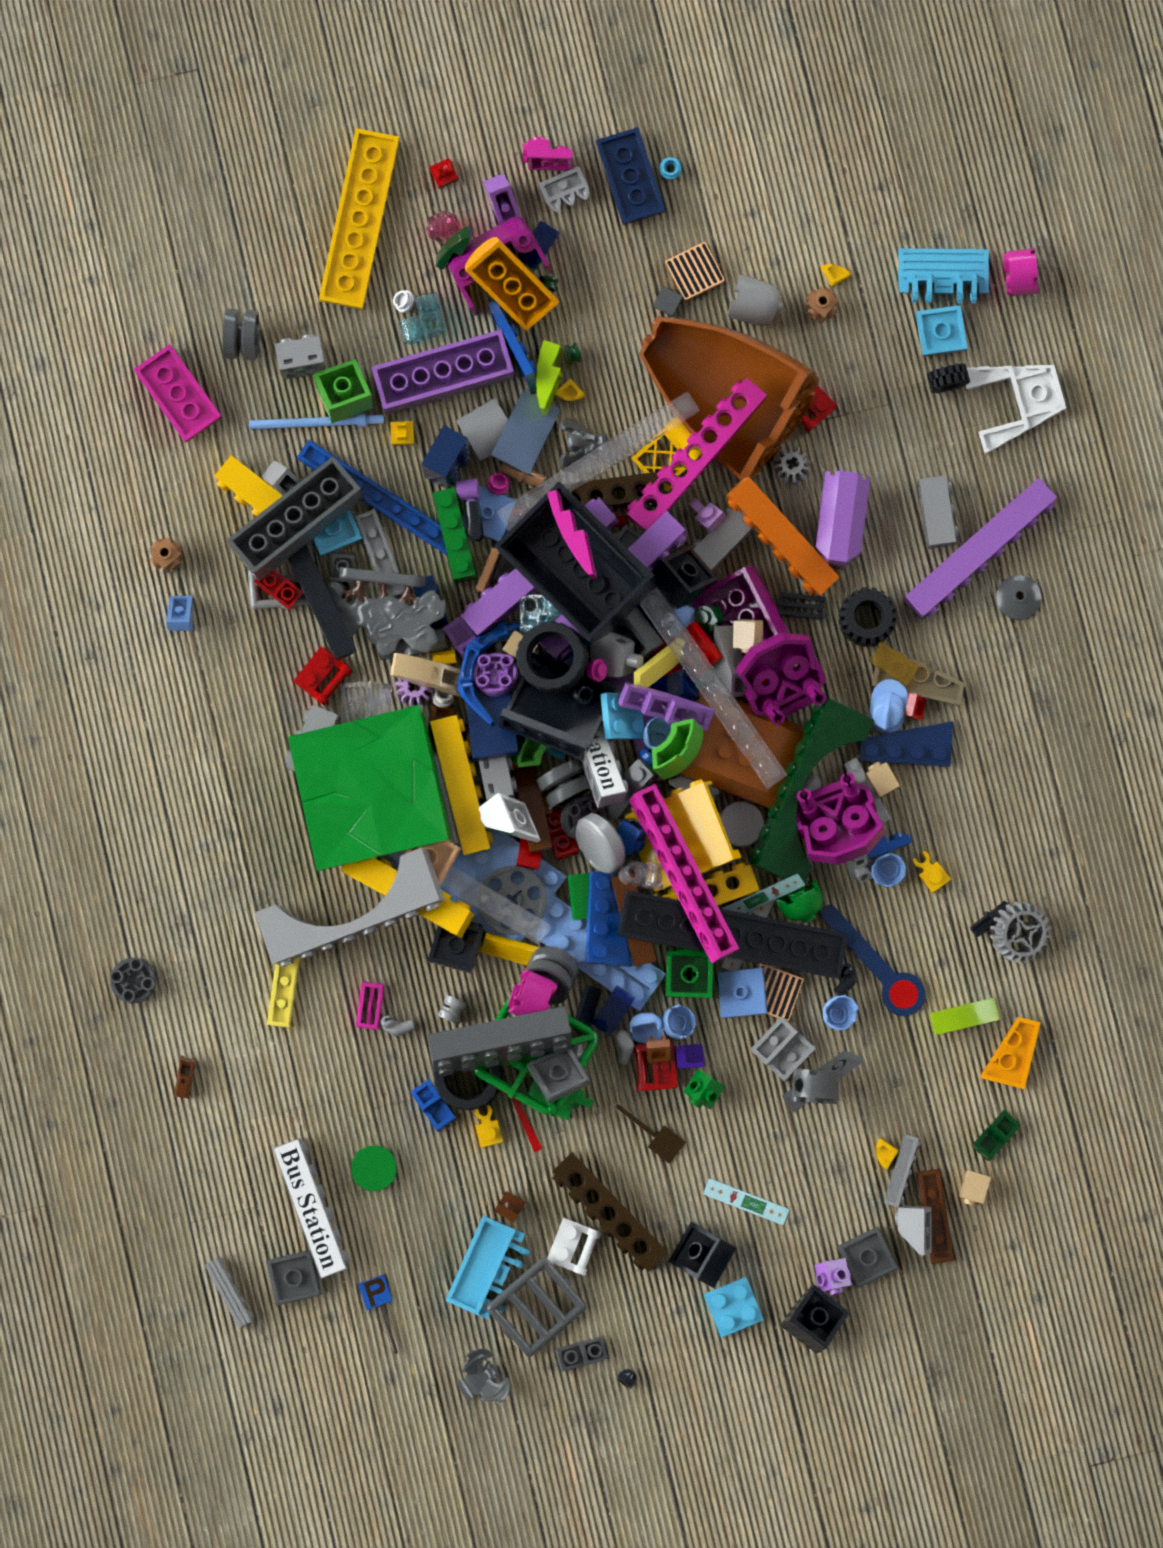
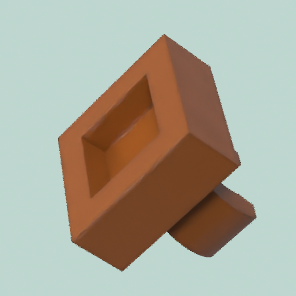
M662 1035V1040L653 1041V1036H650L649 1041H646L648 1063L671 1061L670 1041L666 1040V1036Z

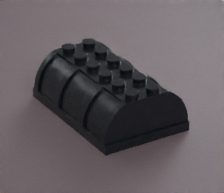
M558 481L549 491L557 490L561 495L564 511L570 510L574 514L577 531L584 530L588 534L597 579H592L568 547L553 515L547 493L494 547L589 642H595L612 632L647 596L654 584L655 575Z

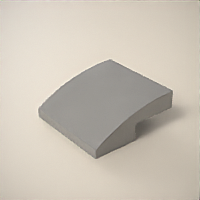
M495 398L456 420L463 435L468 438V442L479 461L492 454L508 421Z
M781 1016L750 1050L786 1082L794 1073V1069H798L816 1048Z

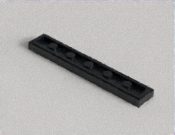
M304 545L290 556L288 561L335 660L338 661L356 653L357 650L307 545Z

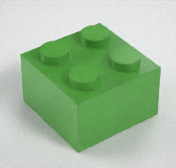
M356 359L313 374L316 389L331 424L374 409L371 393Z

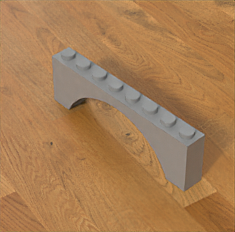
M420 848L400 856L397 875L388 893L370 912L352 922L336 926H316L300 920L281 905L267 907L255 912L271 963L280 965V967H286L293 964V960L296 958L307 959L314 956V951L335 948V943L340 941L348 943L356 940L355 936L361 933L364 936L375 933L377 931L376 928L382 925L384 927L393 926L398 923L397 920L400 918L411 919L418 916V912L421 910H435L440 907L439 903L445 902L428 849Z

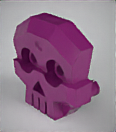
M778 633L751 646L735 669L745 684L744 694L754 714L770 718L771 722L776 726H779L777 720L783 724L786 716L812 703L819 706L820 702L818 700L822 704L826 701V695L821 690L826 677L820 663L814 657L812 642L807 635Z
M846 773L848 778L843 774L840 777V781L814 791L803 789L804 795L801 790L797 793L800 805L797 808L796 824L801 837L806 841L810 861L835 865L845 863L868 854L886 833L884 825L876 814L877 808L869 787L856 783L852 773Z

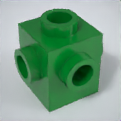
M697 1070L683 1093L691 1097L689 1102L696 1107L701 1108L703 1105L711 1110L725 1086L704 1072Z

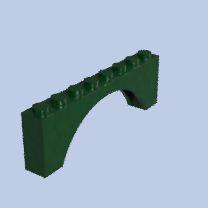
M826 698L824 704L818 700L820 702L819 706L813 705V714L810 721L804 726V735L795 748L794 759L788 765L785 780L777 790L778 797L769 809V818L766 825L760 830V839L757 846L753 848L750 854V865L782 880L798 874L805 884L813 867L803 852L797 833V793L802 790L808 775L824 756L845 744L866 741L874 722L873 719L831 698Z

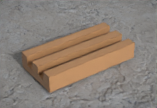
M495 548L491 550L476 586V593L482 594L490 584L501 557V553Z

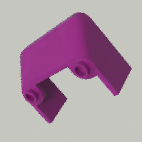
M512 217L470 240L462 256L453 253L447 263L474 315L479 313L465 287L471 285L475 280L465 271V265L474 251L487 240L497 237L507 248L513 245L520 253H529L536 249L549 275L553 273L529 226L521 217Z

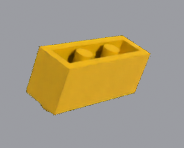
M232 455L214 475L218 481L216 485L226 493L230 490L235 494L234 499L242 506L249 505L253 509L251 512L255 516H258L283 496Z

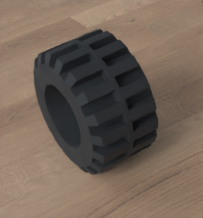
M863 587L861 590L853 591L843 602L839 611L838 622L841 625L842 634L845 633L846 639L854 641L855 645L859 646V644H862L863 647L878 645L880 642L885 641L894 629L897 619L896 606L892 604V598L890 596L887 597L884 591L881 590L879 592L874 587L871 589ZM870 605L878 610L881 621L876 628L864 629L857 624L854 614L859 606Z

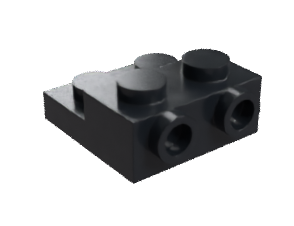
M471 921L462 938L438 926L427 961L472 974L486 935L485 929L482 928L483 925Z

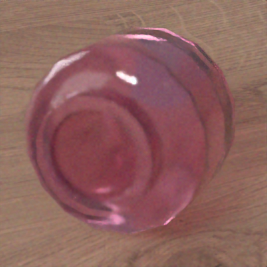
M447 210L430 216L428 219L429 226L426 227L429 238L435 239L438 243L448 241L461 229L456 214L450 213Z

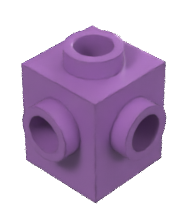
M846 1258L815 1265L816 1281L823 1292L830 1291V1295L844 1292L843 1288L852 1285L851 1273L847 1267Z

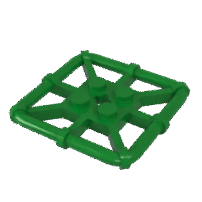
M510 996L495 1020L505 1019L510 1014L508 1012L511 1009L508 1007ZM567 1015L569 1026L585 1035L571 1039V1047L588 1043L578 1060L582 1068L585 1069L596 1049L599 1036L598 1033H595L587 1025ZM526 1056L516 1062H508V1060L499 1062L498 1065L508 1063L521 1071L513 1086L485 1071L484 1069L490 1068L485 1065L477 1066L476 1069L472 1070L480 1079L507 1093V1097L511 1099L514 1097L536 1111L550 1117L556 1116V1113L561 1110L569 1097L567 1095L550 1104L545 1098L547 1104L545 1105L518 1090L526 1074L533 1078L527 1068V1063L540 1057Z

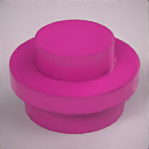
M502 473L491 475L487 481L488 490L495 495L505 494L510 486L508 478Z
M602 659L590 661L586 668L587 676L593 681H602L607 674L605 662Z

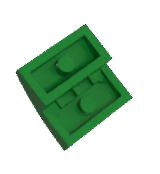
M589 873L568 875L573 921L587 920Z

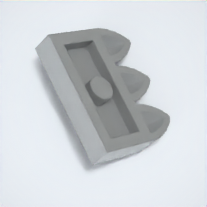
M579 166L538 183L547 206L556 212L560 211L561 200L573 206L575 194L584 200H587L589 196V188Z

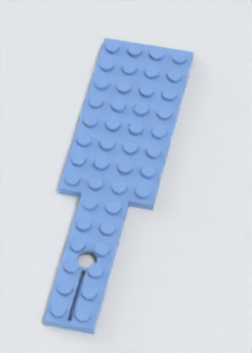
M485 826L486 830H491L494 842L489 844L490 849L463 855L461 843L456 845L461 848V851L440 887L442 891L451 895L449 900L455 903L460 900L471 906L469 911L475 914L471 920L472 922L482 924V928L488 933L519 942L529 933L546 946L557 947L566 951L574 957L578 969L640 1012L666 974L651 963L634 967L629 948L630 967L585 963L587 920L573 921L571 907L555 896V893L567 878L566 875L542 858L539 870L528 869L541 880L547 895L545 913L540 922L531 930L517 935L503 934L494 930L483 919L478 906V894L483 881L490 873L501 867L516 866L520 843L505 833ZM406 851L383 856V858L393 863V866L398 869L400 856L404 855ZM519 871L511 875V881L514 884H521L524 880V875ZM497 878L492 879L489 883V888L492 891H499L502 888L501 880ZM531 887L528 890V897L532 900L538 899L541 895L538 887ZM520 890L518 894H515L513 897L510 895L507 896V899L509 901L507 903V906L503 910H505L511 904H514L515 906L518 904L516 899L518 895L522 892V890ZM494 901L486 902L484 905L485 912L493 914L497 910V904ZM527 909L524 911L523 919L526 922L535 920L536 913L534 910ZM505 916L502 918L501 926L504 929L513 927L514 920L512 917Z

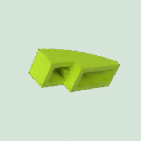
M546 340L543 341L539 353L536 372L537 397L542 415L544 416L548 415L563 378L561 369L557 368L563 354L561 346Z
M995 998L928 1013L934 1036L1000 1020Z

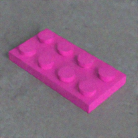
M170 344L133 369L185 443L222 418Z

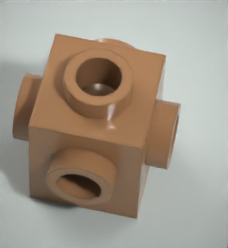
M822 286L817 291L813 289L806 298V301H808L805 308L807 314L812 319L819 320L821 323L827 318L831 319L838 311L837 295L831 289H824ZM819 299H821L826 304L821 305L819 303Z
M167 537L164 540L161 538L153 543L152 549L149 551L153 556L150 561L158 570L162 567L166 573L177 569L181 565V561L184 560L180 554L183 551L175 540L170 542ZM166 550H169V554L167 556H161V554H163Z

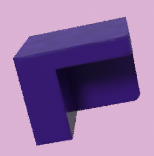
M702 1044L675 1046L677 1069L705 1067Z

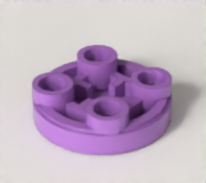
M502 653L479 656L474 670L476 688L481 693L491 697L503 696L512 691L519 679L518 668L513 657Z

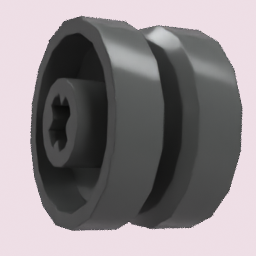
M238 309L225 310L222 337L224 359H236L240 353V347L245 360L257 359L260 344L258 310H246L243 314L242 324Z
M576 758L563 763L536 780L542 792L555 789L546 797L550 809L560 807L566 804L569 799L583 795L591 790L586 775L575 779L584 772L580 759Z
M550 946L540 947L535 950L525 970L527 969L544 976L557 984L554 995L550 996L548 1002L550 1005L561 1004L567 999L579 972L578 965L571 955L564 950Z

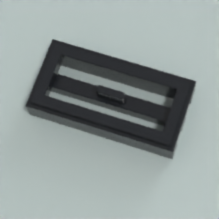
M780 592L778 612L780 616L823 620L825 597ZM784 598L820 603L819 605L787 602L784 601ZM783 606L819 610L818 614L787 611L783 610Z

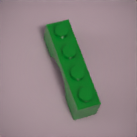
M455 488L433 492L454 584L476 579Z

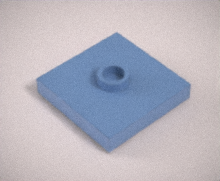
M478 486L480 497L475 500L479 501L484 537L499 542L505 534L517 500L505 495H495L488 489ZM464 511L462 521L464 529L467 530V522Z
M763 968L718 972L722 1019L768 1014Z

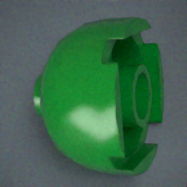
M807 881L809 885L781 896V900L776 899L777 905L785 917L793 921L802 920L804 923L815 919V914L823 904V895L817 881Z

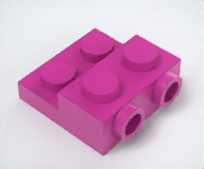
M533 137L532 140H527V143L523 142V163H527L528 170L569 171L572 169V149H568L565 146H556L554 149H550V140H546L544 137Z

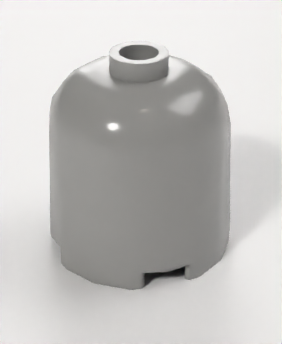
M739 275L734 292H738L736 300L733 299L731 301L727 316L759 326L768 325L772 322L775 315H780L783 303L779 302L780 294L778 289L774 285L746 275Z

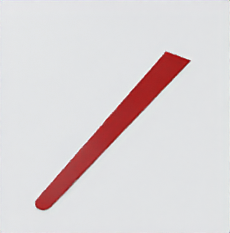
M513 1097L511 1100L533 1151L536 1152L542 1149V1146L519 1101Z

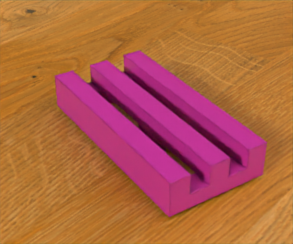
M361 983L356 1027L379 1030L385 984ZM366 987H370L366 1023H361ZM375 988H379L375 1022L373 1025L370 1024L373 1008Z

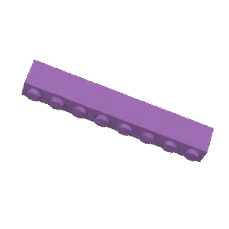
M1040 478L1035 480L903 598V601L920 619L925 616L930 618L938 611L936 606L941 601L947 603L955 595L953 591L958 586L964 588L972 580L970 576L975 571L978 574L981 573L989 565L987 561L992 556L995 559L1005 551L1003 546L1008 542L1011 544L1016 542L1022 536L1021 530L1025 527L1030 529L1039 521L1036 518L1042 512L1046 515L1055 507L1053 502L1057 496Z
M600 498L597 500L592 499L585 505L609 531L620 522ZM516 568L510 574L508 572L503 574L498 579L499 583L493 588H487L482 592L481 598L477 602H471L463 609L464 613L461 614V617L478 637L504 621L538 592Z
M666 511L628 550L652 572L662 558L670 555V552L675 547L679 548L685 543L688 533ZM563 615L556 620L557 623H563L571 627L581 636L584 642L587 640ZM549 636L539 642L558 662L562 659L566 660L573 653L569 642L561 637Z

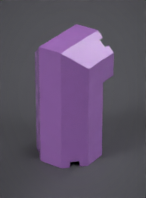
M826 471L824 474L814 549L831 568L843 570L858 559L861 554L871 477L866 476L864 480L862 479V474L848 471H835V475H830V471Z

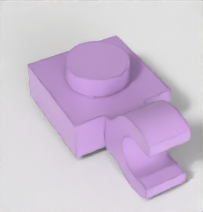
M693 498L688 503L693 508V512L697 514L695 517L697 523L711 533L727 517L722 510L710 502L706 507L696 498Z

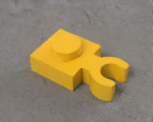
M923 851L921 854L925 858L924 863H919L916 858L912 860V863L915 867L923 870L918 876L930 892L933 893L951 879L938 861L932 865L929 854Z
M490 1105L487 1106L488 1114L485 1116L479 1113V1109H475V1115L482 1123L475 1125L481 1148L503 1142L498 1120L491 1121L490 1117L493 1110Z

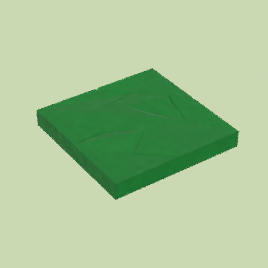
M416 705L288 737L317 871H324L452 840L423 706Z

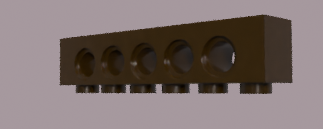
M658 472L563 485L573 495L579 496L580 502L584 506L591 501L590 497L593 493H601L603 495L602 501L611 512L617 511L616 508L625 507L627 510L628 506L635 499L639 501L642 497L636 495V488L640 486L646 487L650 482L654 484L659 477L657 476ZM664 484L659 487L660 492L665 494ZM553 486L527 489L530 510ZM617 489L623 490L626 494L621 500L613 497V492ZM647 501L645 503L648 504V507L657 506L654 501Z
M572 1152L552 1171L555 1174L552 1179L561 1188L565 1185L571 1191L568 1195L576 1204L582 1202L587 1208L584 1212L593 1221L597 1218L603 1224L600 1229L609 1238L613 1235L619 1241L616 1244L617 1247L625 1255L629 1252L635 1258L632 1262L640 1271L646 1269L649 1272L668 1253ZM574 1173H578L583 1177V1183L578 1187L572 1186L569 1181L570 1176ZM589 1190L598 1192L599 1199L597 1202L589 1203L586 1200L585 1195ZM605 1207H612L615 1210V1216L611 1220H606L601 1215ZM623 1223L631 1227V1233L626 1237L620 1236L617 1231L619 1225ZM643 1240L646 1242L647 1249L644 1253L635 1252L634 1244L636 1241Z

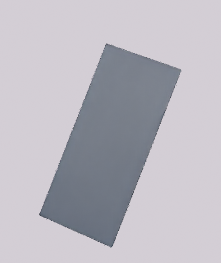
M523 390L491 456L530 474L561 409L551 405L548 415L544 416L539 406L538 397Z

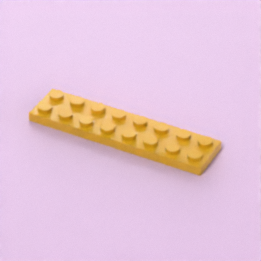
M355 129L320 290V302L359 310L364 308L400 141L398 136Z

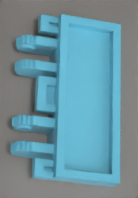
M899 248V293H909V285H912V303H917L919 299L918 285H926L925 300L926 303H931L932 285H934V294H953V285H956L957 303H962L964 299L963 285H970L971 303H976L977 285H979V294H989V249Z
M483 1215L445 1301L488 1319L490 1313L482 1305L483 1303L488 1305L493 1300L486 1298L489 1290L498 1294L504 1291V1289L492 1283L495 1282L503 1286L511 1268L502 1264V1260L522 1269L524 1267L522 1261L506 1256L505 1253L508 1247L523 1255H529L530 1250L511 1242L513 1239L522 1243L525 1234ZM502 1304L498 1309L504 1311L505 1306Z

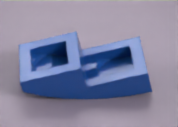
M428 1079L410 1093L436 1131L439 1132L457 1119Z

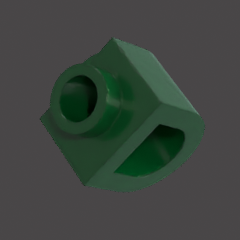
M715 605L700 606L695 610L693 616L694 621L699 624L704 632L707 631L708 634L714 632V626H719L720 623L725 621L720 609Z

